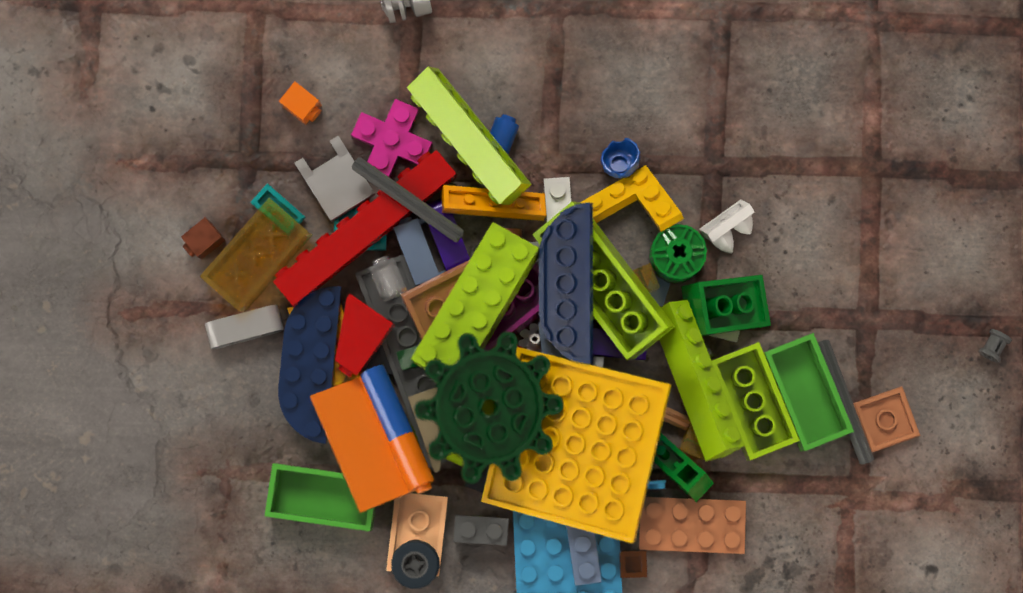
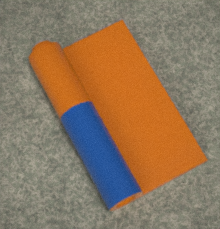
M384 365L370 368L361 373L358 378L310 396L359 513L413 491L421 494L432 488L431 483L435 479Z

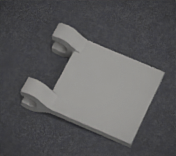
M339 136L330 140V143L337 152V156L318 168L311 170L304 158L295 162L296 167L331 222L376 195L367 180L352 169L355 161Z

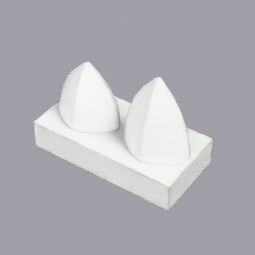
M740 199L699 230L715 247L721 251L733 253L734 240L731 229L734 228L743 234H751L753 227L752 214L755 212L749 203Z

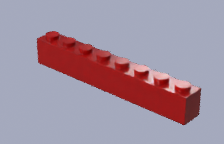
M436 149L432 154L429 151L424 153L417 160L419 164L412 170L409 167L403 170L397 176L399 180L396 183L426 203L442 190L443 185L451 183L456 178L457 173ZM379 190L377 192L378 197L372 202L367 200L356 209L358 213L351 219L348 216L342 219L336 225L338 229L331 235L326 233L316 241L317 246L310 252L308 249L301 252L295 258L297 262L290 268L285 266L275 274L276 279L273 283L290 304L296 307L298 302L305 296L321 288L394 229L393 227H396L400 220L407 218L413 212L382 190Z

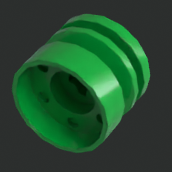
M676 224L658 233L650 247L648 259L651 269L658 278L667 283L679 284L690 280L701 270L706 261L707 248L704 238L697 230L688 225ZM673 248H683L682 255L684 258L682 256L675 258L673 256L675 253Z

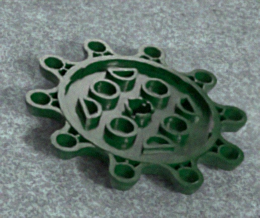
M511 332L502 333L492 350L482 349L473 334L464 333L457 341L460 356L456 363L448 365L439 359H432L425 366L426 375L437 385V392L432 399L418 401L414 406V415L419 420H430L438 426V436L428 446L429 456L434 460H442L451 453L458 454L463 460L461 475L467 483H476L480 480L483 469L490 464L497 465L506 480L515 481L521 476L522 469L519 458L523 451L531 449L538 454L545 455L553 447L552 439L542 431L541 423L547 415L560 413L564 402L559 395L545 394L540 388L541 378L550 369V361L543 355H538L528 362L519 360L516 355L518 340ZM486 399L492 400L495 405L494 411L490 415H486L482 411V406Z

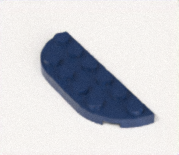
M591 202L576 204L562 211L551 225H548L539 248V318L542 330L548 341H551L555 348L560 351V354L570 360L586 364H593V203Z
M341 286L321 288L308 294L298 302V305L293 308L287 319L283 336L278 397L282 413L290 426L300 435L309 440L327 444V436L310 396L333 386L342 295Z

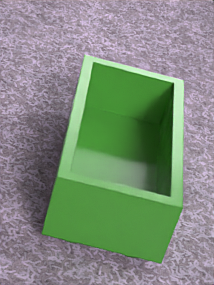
M814 333L764 352L800 440L796 442L800 452L854 432Z
M272 463L265 517L364 531L373 530L376 507L359 513L343 473Z

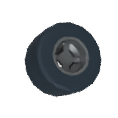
M410 540L400 545L394 552L391 560V571L395 579L402 586L410 589H421L429 585L437 576L440 568L439 556L436 550L429 543L421 540Z

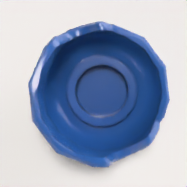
M624 138L620 142L611 141L602 152L600 161L605 173L614 178L621 179L630 177L638 170L641 155L637 143L629 138Z

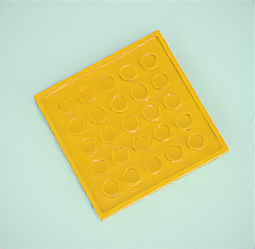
M517 347L516 355L523 362H528L538 355L546 356L549 359L550 369L541 378L540 388L545 394L559 395L563 399L564 406L560 413L547 415L541 423L542 431L552 439V450L545 455L538 454L531 449L523 451L519 458L522 469L521 476L515 481L506 480L500 468L495 464H490L481 502L634 543L672 384Z

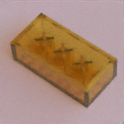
M268 198L200 275V278L238 311L246 312L276 278L275 274L291 261L312 237V234L275 201Z

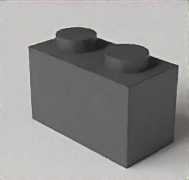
M456 514L454 542L507 545L509 518Z

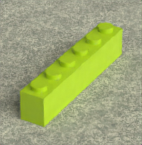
M428 66L407 87L412 94V101L426 111L428 121L432 125L438 126L442 131L441 136L444 141L450 146H454L458 151L457 157L465 165L470 166L473 170V177L477 182L485 185L489 190L488 196L493 202L501 205H511L532 185L439 69Z
M688 300L668 302L661 308L675 325V328L659 341L705 461L724 458L745 445Z

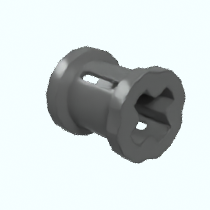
M990 329V336L986 344L978 352L983 357L1000 363V355L1005 346L1011 343L1012 339L998 330Z

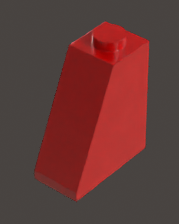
M351 294L346 299L335 361L340 364L338 370L350 378L353 374L358 377L361 375L395 326L391 321Z

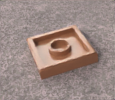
M902 386L853 403L872 453L920 436Z

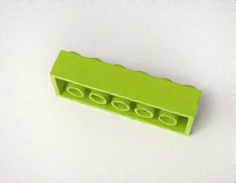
M572 201L532 235L537 242L541 243L548 225H551L562 211L581 203ZM593 219V316L625 359H636L675 328V325Z
M492 222L413 354L411 360L414 364L425 370L426 364L432 359H439L448 365L456 363L460 356L457 341L464 333L473 334L479 346L485 349L539 257V248Z

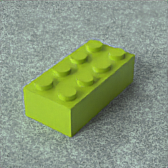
M760 342L712 360L745 445L742 447V451L746 461L800 441Z

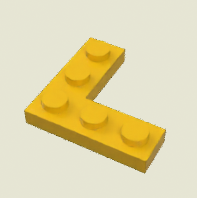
M646 165L636 170L630 177L622 178L580 202L593 203V219L596 223L636 200L639 201L661 232L684 219L682 212Z

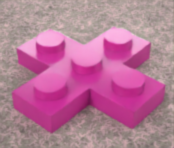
M397 99L394 100L385 122L361 112L351 134L352 138L374 146L367 162L389 178L398 158L418 165L417 160L424 153L430 151L432 146L431 141L410 133L419 109Z

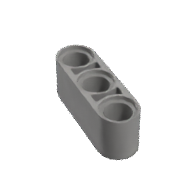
M270 305L205 323L211 350L284 331L278 305Z

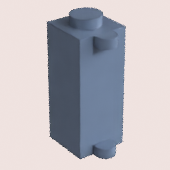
M412 217L400 220L398 226L393 228L414 283L418 286L446 272V270L438 272L421 228V225L427 222L421 218L413 220Z

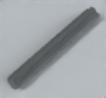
M361 157L355 160L352 169L452 241L458 242L464 234L463 229Z
M820 341L818 345L854 432L849 434L858 461L860 464L870 463L874 460L830 341Z

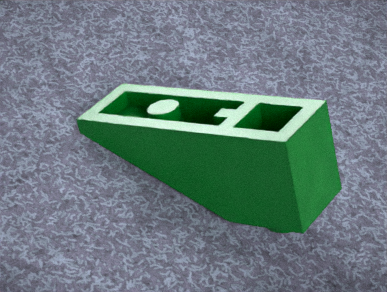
M660 432L653 463L697 502L714 482L705 471Z

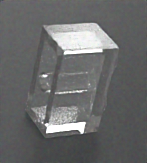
M388 256L373 261L374 266L369 267L379 295L384 302L401 296L400 294L408 291L394 258L388 259Z

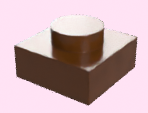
M646 550L620 551L621 578L647 577Z

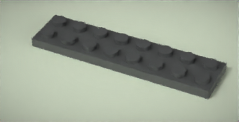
M403 254L358 271L355 275L367 306L395 325L382 343L423 455L429 468H431L432 464L408 397L435 388L437 385L426 375L425 370L419 366L401 370L396 354L398 351L418 346L422 341L400 295L416 287ZM443 458L441 464L448 460Z

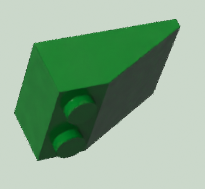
M763 275L704 281L681 286L683 300H688L702 336L771 326Z

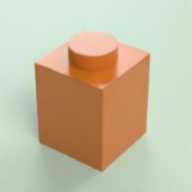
M294 82L279 100L283 108L305 125L309 121L313 122L321 113V109H319L322 106L320 101L297 82Z

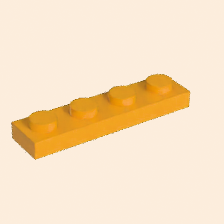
M443 185L441 190L442 213L544 221L546 217L545 193L523 192L511 205H501L491 200L488 196L489 190L486 188Z

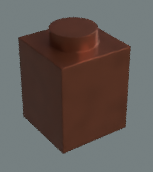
M206 217L181 236L185 241L182 247L192 258L196 255L201 260L225 241L224 237Z

